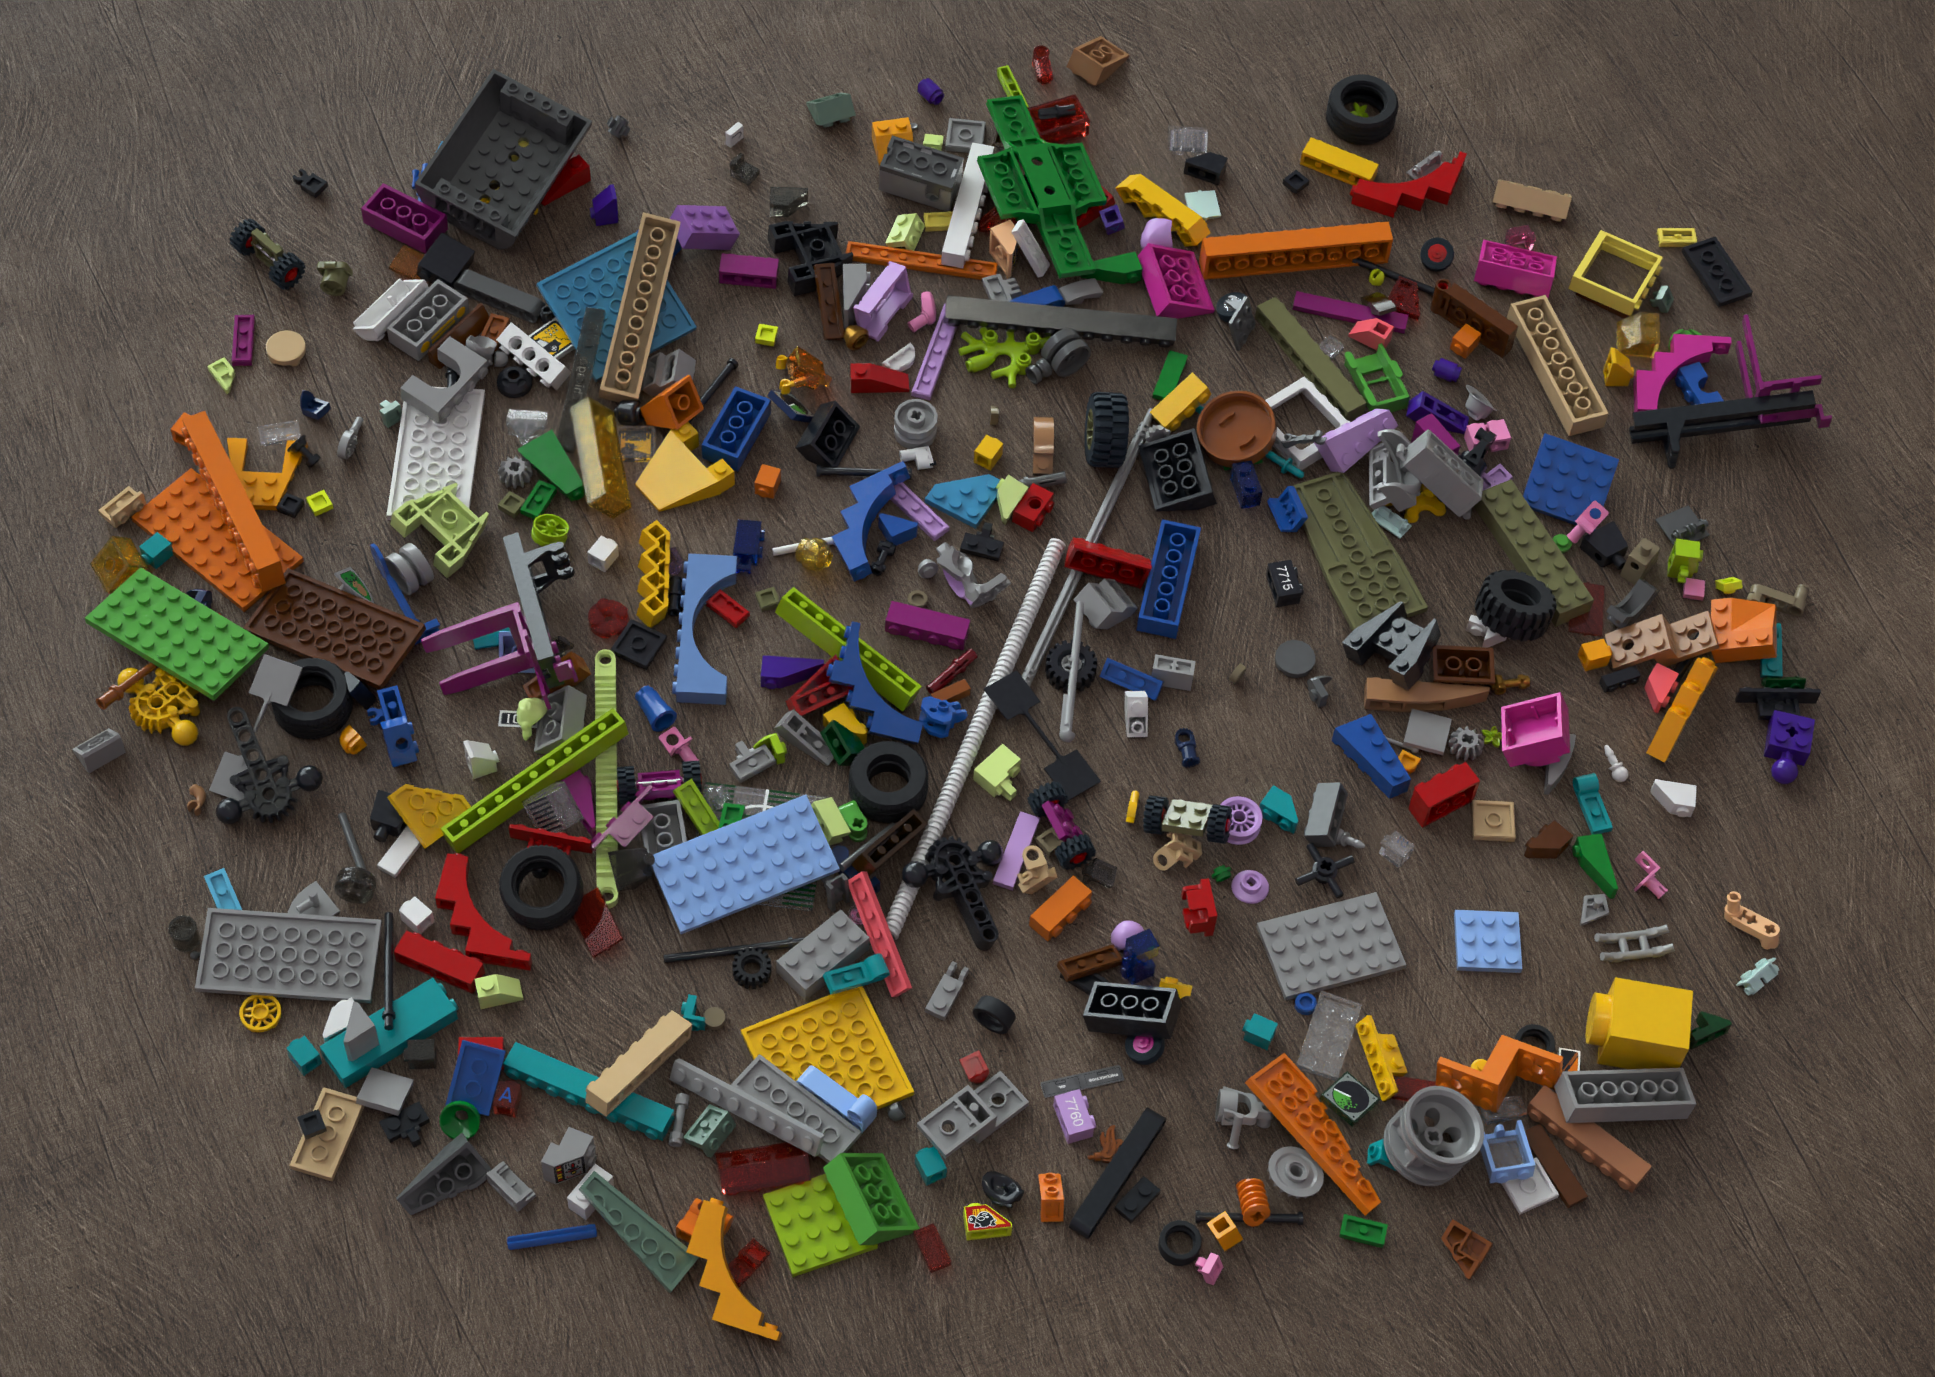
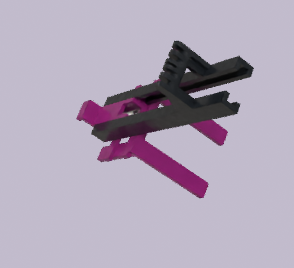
M1748 314L1743 316L1742 324L1756 385L1755 397L1752 394L1740 340L1736 342L1735 349L1746 398L1633 412L1634 426L1629 427L1632 444L1663 440L1668 467L1674 469L1680 450L1679 442L1683 437L1810 422L1812 417H1816L1818 428H1825L1830 426L1832 415L1824 416L1822 404L1816 405L1813 390L1799 392L1800 387L1820 385L1822 381L1821 375L1767 382L1762 381ZM1791 388L1790 393L1770 395L1773 390Z

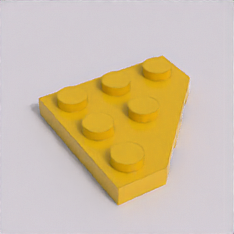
M409 784L403 785L387 797L424 849L443 836L441 828L471 807L463 795L443 793L442 791L429 788H418Z

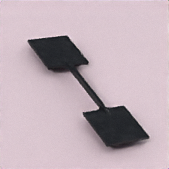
M1017 670L983 689L1007 721L1017 715H1024L1056 756V761L1045 767L1044 770L1052 781L1061 783L1069 800L1101 782L1077 749L1065 756L1060 755L1031 717L1028 710L1041 701Z

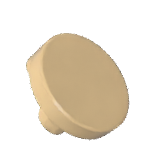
M285 330L273 334L268 339L266 352L272 364L297 366L306 353V345L300 334Z

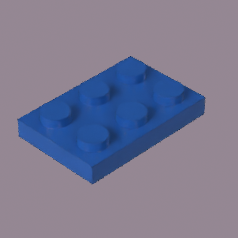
M462 1040L446 1105L454 1101H466L472 1104L479 1114L489 1116L506 1050Z

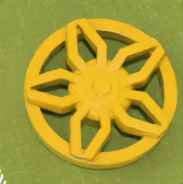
M251 995L242 1003L239 1011L242 1024L251 1032H265L275 1028L282 1014L278 1000L274 996ZM262 998L269 999L272 1002L265 1004ZM253 1001V1007L246 1008V1006ZM277 1011L276 1018H274L272 1014ZM244 1017L251 1019L250 1024L245 1021ZM258 1021L257 1025L254 1027V1022Z

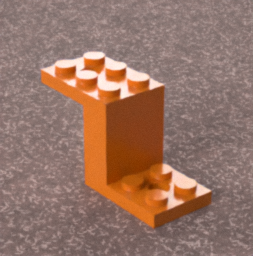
M1501 1035L1482 1071L1440 1056L1437 1062L1436 1086L1451 1088L1464 1095L1472 1104L1497 1113L1516 1076L1542 1086L1546 1085L1548 1088L1555 1090L1554 1086L1562 1074L1563 1057Z

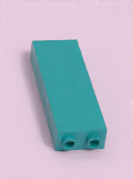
M432 977L393 1001V1011L396 1013V1018L393 1020V1029L390 1031L384 1029V1020L382 1019L384 1007L368 1016L375 1025L379 1045L356 1060L348 1061L344 1046L346 1031L320 1046L323 1058L344 1088L349 1087L368 1075L371 1068L378 1069L458 1019L457 1010L459 1008L452 998L449 1000L445 995L447 992L441 982L437 984Z

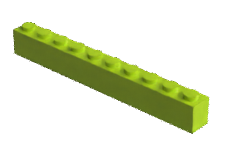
M614 708L610 709L444 825L441 830L447 843L456 853L462 852L526 807L527 804L556 786L559 781L570 776L627 736L629 733L625 721Z

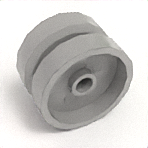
M911 399L900 404L895 411L894 436L896 441L907 449L930 446L936 439L938 415L936 409L929 402L921 399Z
M412 543L402 546L399 549V554L393 552L385 557L390 575L395 579L400 590L406 595L410 596L419 589V584L425 586L434 579V574L428 561Z

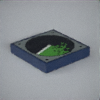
M776 390L769 392L768 397L791 420L810 423L814 415L792 393L781 394V391Z

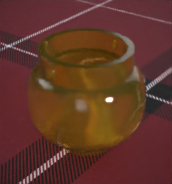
M806 537L798 544L795 558L807 570L815 572L821 571L830 565L833 553L831 552L830 545L825 540L818 537L810 539Z

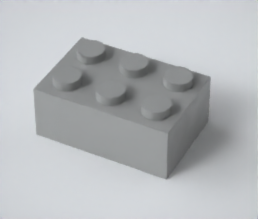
M679 800L642 805L654 816L650 823L641 831L648 873L654 872L648 856L687 841Z

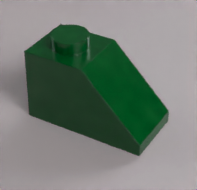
M832 720L820 732L839 766H851L856 755L865 748L856 734L836 720Z

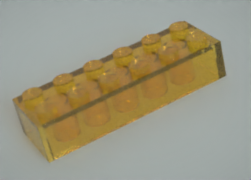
M588 396L570 407L583 486L586 493L585 499L590 507L614 519L631 508L614 411Z

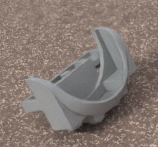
M1385 429L1378 431V437L1383 443L1374 446L1369 451V505L1375 510L1392 503L1400 512L1416 505V496L1420 495L1422 483L1404 467V462L1396 456L1398 444L1402 443L1407 448L1411 442L1402 432L1394 429Z

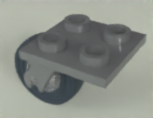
M1232 292L1218 300L1216 310L1219 318L1228 323L1237 351H1240L1243 344L1246 343L1250 332L1255 328L1256 322L1252 314L1249 298L1243 293Z

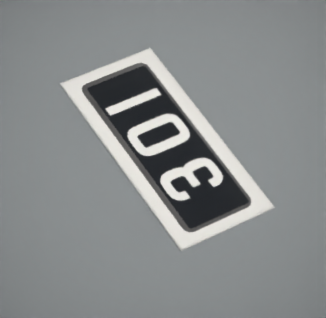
M500 710L498 726L521 727L517 722V711ZM538 722L535 723L532 726V728H537Z

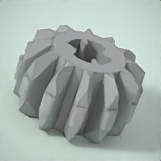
M516 455L513 459L507 456L506 461H501L498 474L500 475V481L505 483L507 488L513 486L516 489L519 485L523 488L524 483H530V477H532L533 472L530 462L526 461L524 456L520 459Z
M1466 726L1464 730L1459 727L1456 732L1453 731L1448 747L1451 748V754H1457L1456 759L1462 757L1465 762L1468 758L1473 761L1476 759V756L1481 755L1484 741L1481 740L1482 734H1476V728L1471 731Z

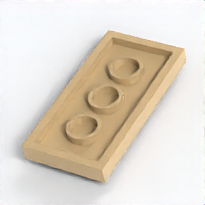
M323 1087L314 1110L319 1109L327 1132L309 1139H305L303 1134L289 1165L290 1169L333 1182L365 1107L356 1104L357 1097Z

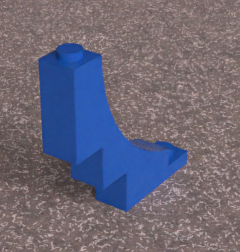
M904 461L849 486L856 504L840 511L848 529L831 537L854 582L872 574L866 554L868 532L881 508L896 495L894 485L910 478Z

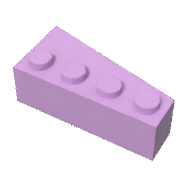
M1374 409L1336 430L1327 432L1326 435L1322 436L1327 437L1323 445H1318L1315 442L1314 444L1330 471L1344 473L1381 441L1378 437V431L1395 429L1398 424L1390 410Z

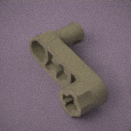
M1754 584L1751 586L1746 600L1776 604L1777 611L1788 615L1802 616L1806 607L1805 600L1810 589L1804 584H1799L1795 595L1791 596L1760 584Z

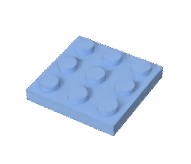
M1455 910L1457 971L1521 973L1522 956L1519 912Z

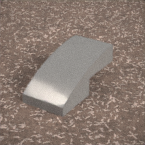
M1095 278L1077 281L1059 288L1066 305L1082 304L1086 298H1100L1103 294Z

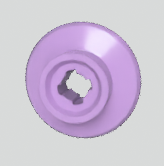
M1242 871L1232 880L1231 888L1233 894L1244 903L1254 904L1261 902L1269 893L1267 879L1257 871Z

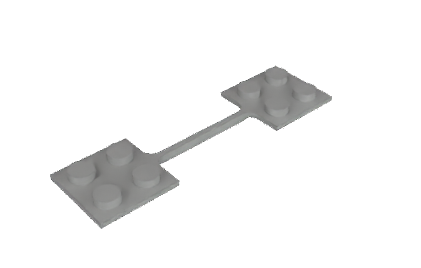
M264 654L249 691L250 694L261 697L264 700L253 728L255 734L258 731L268 704L275 702L288 706L303 667ZM224 752L209 791L228 798H234L238 801L244 799V793L242 791L239 792L230 783L232 775L248 769L242 755L237 756ZM261 771L258 772L256 775L257 780L259 778ZM255 785L246 786L247 790H254Z

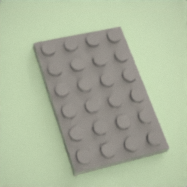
M1377 892L1259 922L1256 926L1285 1000L1296 998L1301 993L1312 994L1406 968V962Z

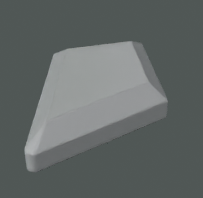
M1605 894L1584 896L1581 926L1609 915Z

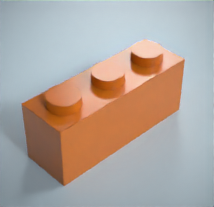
M1073 875L1030 916L1029 926L1046 941H1049L1052 937L1056 938L1067 923L1071 924L1081 910H1086L1092 903V891Z

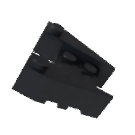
M784 221L769 225L767 240L773 253L776 254L795 249L801 265L789 267L787 283L794 296L810 293L817 289L814 272L815 264L834 263L836 278L843 274V264H852L853 253L842 254L835 240L838 234V222L811 224V221H804V224H794L793 221Z
M1400 601L1355 628L1342 642L1346 657L1361 666L1374 653L1392 661L1388 666L1392 682L1409 691L1422 677L1423 668L1426 662H1429L1430 653L1433 647L1437 645L1441 633L1435 618L1425 628L1406 620L1408 618L1403 602Z

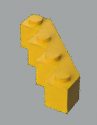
M1142 174L1129 175L1116 187L1124 203L1136 202L1144 218L1156 217L1172 220L1171 232H1177L1185 247L1197 246L1203 238H1206L1211 233L1207 223L1200 215Z
M657 520L642 530L639 544L646 551L641 554L638 568L645 575L640 578L637 592L644 600L639 603L636 616L650 628L665 618L669 603L670 532Z

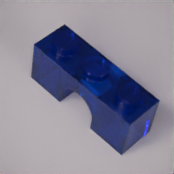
M1150 928L1126 938L1120 971L1124 979H1128L1131 985L1154 976L1156 965L1152 958L1158 956L1160 946Z

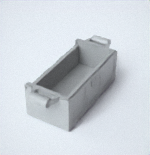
M1429 429L1407 446V448L1402 443L1398 444L1396 456L1404 462V467L1458 517L1463 516L1464 519H1470L1472 507L1482 500L1484 480Z

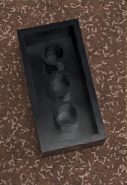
M1095 981L1083 1013V1018L1088 1032L1171 1039L1182 1004L1176 988Z

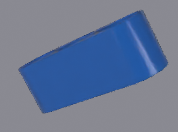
M1054 285L1016 297L1010 301L1059 307L1065 305L1063 296L1057 286Z

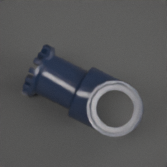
M1180 728L1175 734L1174 743L1182 753V766L1186 768L1194 767L1200 763V758L1196 754L1195 748L1197 746L1193 732L1190 729L1188 730V728ZM1186 735L1190 741L1181 742L1178 737Z

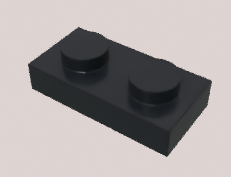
M1143 1176L1115 1205L1114 1210L1129 1223H1132L1160 1194L1161 1190Z

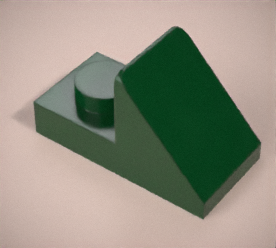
M1699 1012L1696 1018L1699 1027L1690 1032V1049L1692 1050L1727 1034L1732 1025L1731 1021L1706 1012Z

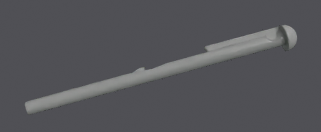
M1081 601L1076 603L1072 651L1069 664L1072 667L1069 674L1067 694L1063 695L1059 736L1066 743L1073 741L1075 738V733L1072 732L1084 612V602Z

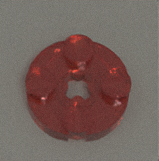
M606 598L598 600L588 613V623L591 631L601 638H612L611 636L616 634L619 636L629 623L627 607L615 600H608ZM611 616L613 620L605 622L604 617Z

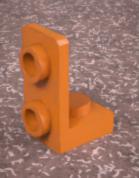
M1059 1173L1039 1174L1041 1222H1061L1064 1218V1195L1061 1175Z

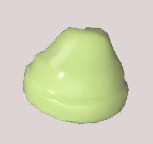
M524 698L519 701L517 722L521 726L524 740H528L532 736V726L547 713L544 700Z

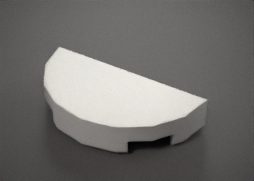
M911 342L883 361L882 367L899 372L909 369L915 360V349Z

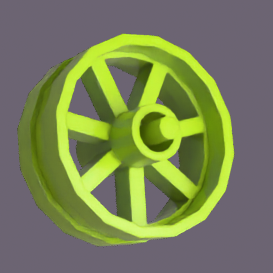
M553 514L539 515L533 522L531 537L535 543L542 547L559 541L565 544L569 525L559 516Z

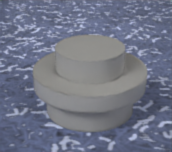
M930 559L923 560L918 566V573L922 578H931L938 571L937 564Z

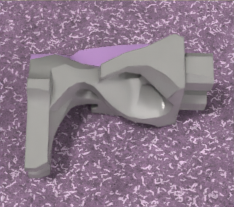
M946 542L936 548L940 555L937 558V563L941 565L949 585L961 599H965L971 608H976L989 601H993L997 594L1012 584L1007 576L1002 573L987 583L978 584L973 574V562L967 555L956 550L954 546H949Z

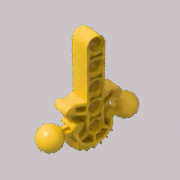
M136 668L122 670L118 675V686L139 670ZM161 668L155 670L156 677L152 682L153 684L144 685L143 677L125 691L127 694L135 693L137 695L134 698H130L129 701L130 716L135 721L137 727L141 726L143 731L149 729L151 734L155 730H158L161 734L162 729L170 727L173 740L181 746H189L197 740L198 728L190 720H180L179 715L189 713L191 716L199 715L198 701L193 697L199 691L171 676Z

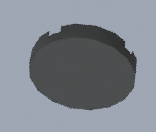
M1290 640L1282 643L1276 650L1275 664L1279 671L1284 672V675L1299 678L1306 676L1314 668L1316 656L1314 650L1303 641Z

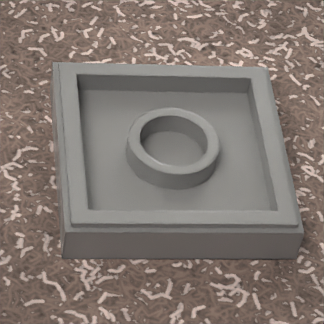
M949 118L945 151L970 153L972 143L983 144L986 122Z
M371 1068L356 1098V1104L399 1116L414 1080Z

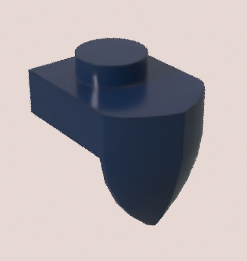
M302 391L300 408L303 415L319 420L331 410L329 402L315 398L309 391Z
M192 589L186 592L188 596L211 609V591Z

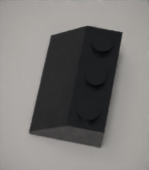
M836 400L820 404L795 448L809 462L821 465L822 467H838L860 426Z

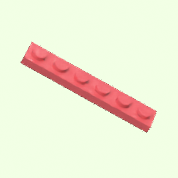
M862 871L848 880L849 889L866 933L870 937L874 954H882L889 969L890 975L885 978V982L891 997H898L910 990L912 986L868 873Z

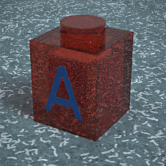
M512 1080L499 1081L492 1104L494 1114L516 1118L522 1097L520 1084Z

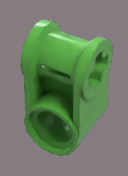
M852 800L839 806L838 809L851 831L848 835L850 839L855 842L864 841L867 837L866 828L868 822L856 801Z

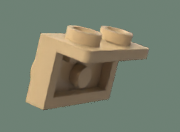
M128 486L98 510L99 515L113 527L117 528L146 505L144 494L141 491L137 493Z

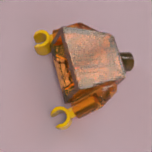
M799 346L794 349L789 357L779 355L776 358L777 369H785L787 363L790 379H782L780 381L779 389H781V394H789L791 387L794 386L795 388L805 386L815 390L819 384L827 387L831 383L832 377L825 374L823 362Z

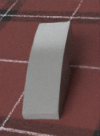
M1569 734L1570 753L1563 754L1560 757V762L1546 765L1545 795H1548L1556 787L1566 771L1575 745L1576 735Z

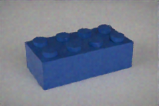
M735 386L701 445L702 459L716 463L723 458L734 471L738 472L771 414V399Z

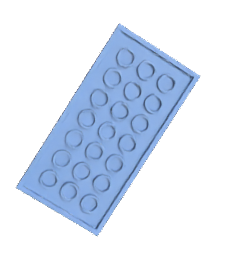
M807 795L648 856V860L680 934L840 871Z

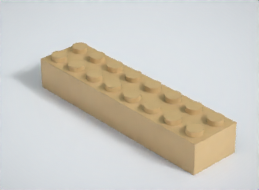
M1546 295L1510 304L1507 319L1513 321L1518 326L1516 337L1568 436L1603 428L1609 413Z

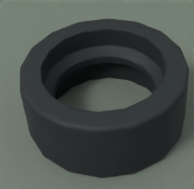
M987 995L980 998L972 1011L974 1018L983 1027L998 1034H1006L1016 1019L1015 1013L1006 1003Z
M1526 1025L1518 1031L1514 1038L1522 1042L1525 1037H1537L1546 1044V1051L1551 1053L1555 1051L1556 1042L1553 1034L1541 1025Z
M1176 1220L1164 1226L1160 1233L1158 1243L1160 1255L1172 1265H1188L1196 1260L1199 1255L1202 1237L1199 1230L1187 1221ZM1175 1232H1183L1189 1235L1193 1240V1248L1186 1254L1174 1253L1167 1246L1169 1235Z

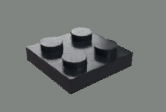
M631 619L610 650L615 656L647 670L666 642L667 635Z

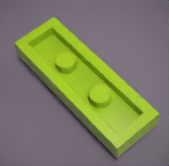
M692 779L673 790V793L701 835L719 828V820Z

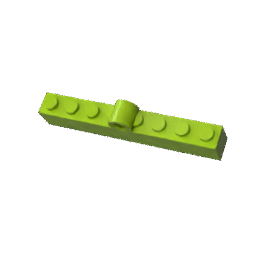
M796 588L790 589L781 598L775 613L831 657L837 655L838 659L842 661V658H839L841 647L846 645L847 638H844L846 627ZM859 638L860 659L871 686L897 708L904 711L915 700L922 686Z

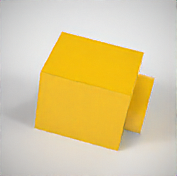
M1615 977L1608 994L1595 992L1591 999L1587 1017L1586 1043L1599 1046L1597 1064L1625 1069L1680 1068L1689 1050L1693 991Z

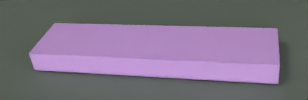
M903 482L894 485L896 495L890 500L913 522H917L918 526L933 541H936L949 531V526Z
M1020 811L1003 858L993 879L994 885L1013 891L1018 878L1017 874L1020 873L1024 863L1022 858L1023 850L1031 845L1040 822L1039 817Z

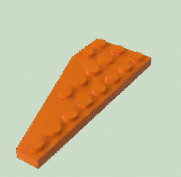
M1285 1053L1245 1082L1267 1109L1272 1112L1365 1216L1381 1203L1369 1180L1363 1178L1359 1171L1361 1167L1359 1162L1352 1159L1349 1153L1351 1149L1337 1124L1329 1119L1325 1112L1327 1109L1325 1103L1320 1102L1317 1098L1316 1093L1318 1091Z

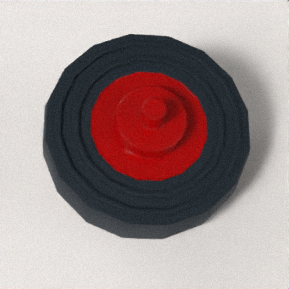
M1431 238L1421 248V262L1431 271H1443L1453 262V246L1444 238Z

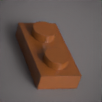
M491 313L481 336L489 337L497 343L495 351L498 350L500 345L496 339L510 324V318Z

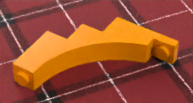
M711 1198L710 1201L703 1200L686 1253L707 1260L699 1286L720 1293L712 1320L780 1341L782 1333L777 1331L778 1326L766 1322L764 1327L761 1326L764 1313L757 1309L743 1295L728 1268L724 1250V1225L728 1208L723 1206V1201Z

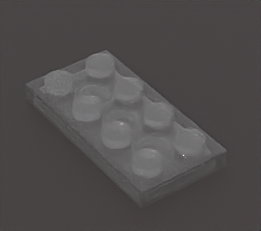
M1321 991L1296 1066L1300 1070L1337 1082L1362 1004Z

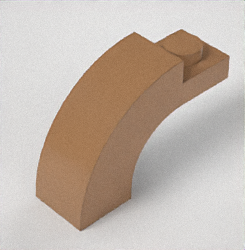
M1033 417V474H1052L1053 417Z

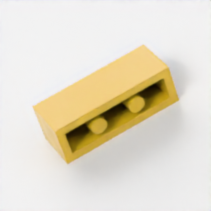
M1192 372L1150 411V414L1159 425L1170 430V432L1175 431L1180 427L1183 420L1194 414L1197 407L1208 401L1211 392Z

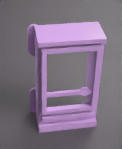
M891 261L888 263L889 266L884 269L862 297V301H859V305L855 304L853 307L857 325L867 329L869 338L875 341H879L888 329L887 324L899 308L904 309L913 297L906 267Z

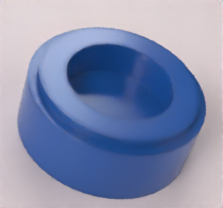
M1301 993L1296 997L1295 1009L1302 1015H1310L1316 1009L1317 1000L1310 993Z

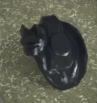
M989 1171L982 1177L983 1190L992 1204L996 1206L1013 1208L1011 1203L1020 1201L1024 1194V1190L1021 1189L1017 1181L1002 1173Z

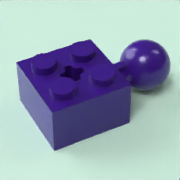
M1774 710L1768 723L1764 757L1777 759L1771 768L1772 777L1776 782L1789 784L1797 778L1798 767L1796 764L1804 766L1810 755L1815 719Z

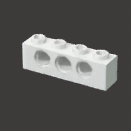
M512 322L496 339L501 344L499 348L507 355L512 353L514 355L513 360L520 366L523 364L528 366L526 370L534 377L539 375L542 378L540 382L548 389L552 386L558 390L572 373ZM535 355V358L530 361V358ZM549 366L548 370L543 372L544 368Z

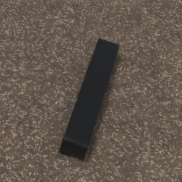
M1148 1107L1145 1109L1069 1224L1070 1229L1087 1239L1091 1237L1161 1132L1167 1118Z

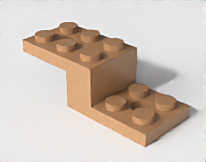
M1709 611L1671 624L1660 614L1605 634L1607 645L1610 646L1612 651L1611 662L1615 671L1653 658L1657 663L1667 667L1719 648ZM1699 633L1696 639L1690 640L1691 634ZM1628 643H1634L1630 650H1625V646Z

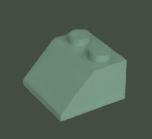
M840 92L806 102L816 125H822L823 128L833 126V122L840 120V123L850 121V117L856 116L849 93Z

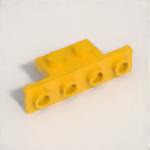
M1367 1015L1356 1024V1029L1381 1100L1387 1101L1398 1093L1394 1077H1403L1408 1072L1395 1036L1393 1034H1378L1372 1016Z

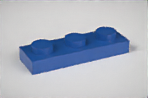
M1110 658L1106 659L1099 676L1132 691H1145L1148 698L1157 700L1164 681Z

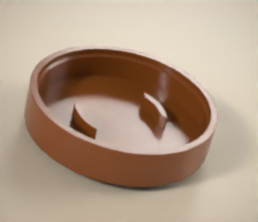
M1230 391L1215 397L1203 408L1197 422V435L1202 450L1213 462L1225 467L1238 468L1254 464L1266 456L1276 440L1277 425L1270 405L1263 398L1247 391Z

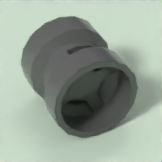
M1041 358L1035 365L1028 366L1025 372L1033 384H1038L1042 381V378L1052 375V368L1047 360Z

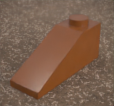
M572 651L562 657V662L572 660L578 681L574 682L573 678L564 680L565 684L549 689L550 693L547 694L549 695L567 685L574 687L590 676L591 672L584 658ZM537 676L523 685L528 698H543Z

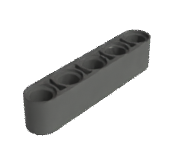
M468 269L462 271L453 285L454 289L462 295L531 323H535L538 320L541 308L546 306L541 299Z

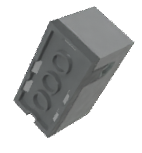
M892 135L887 147V154H884L880 164L879 190L950 212L961 185L964 158Z

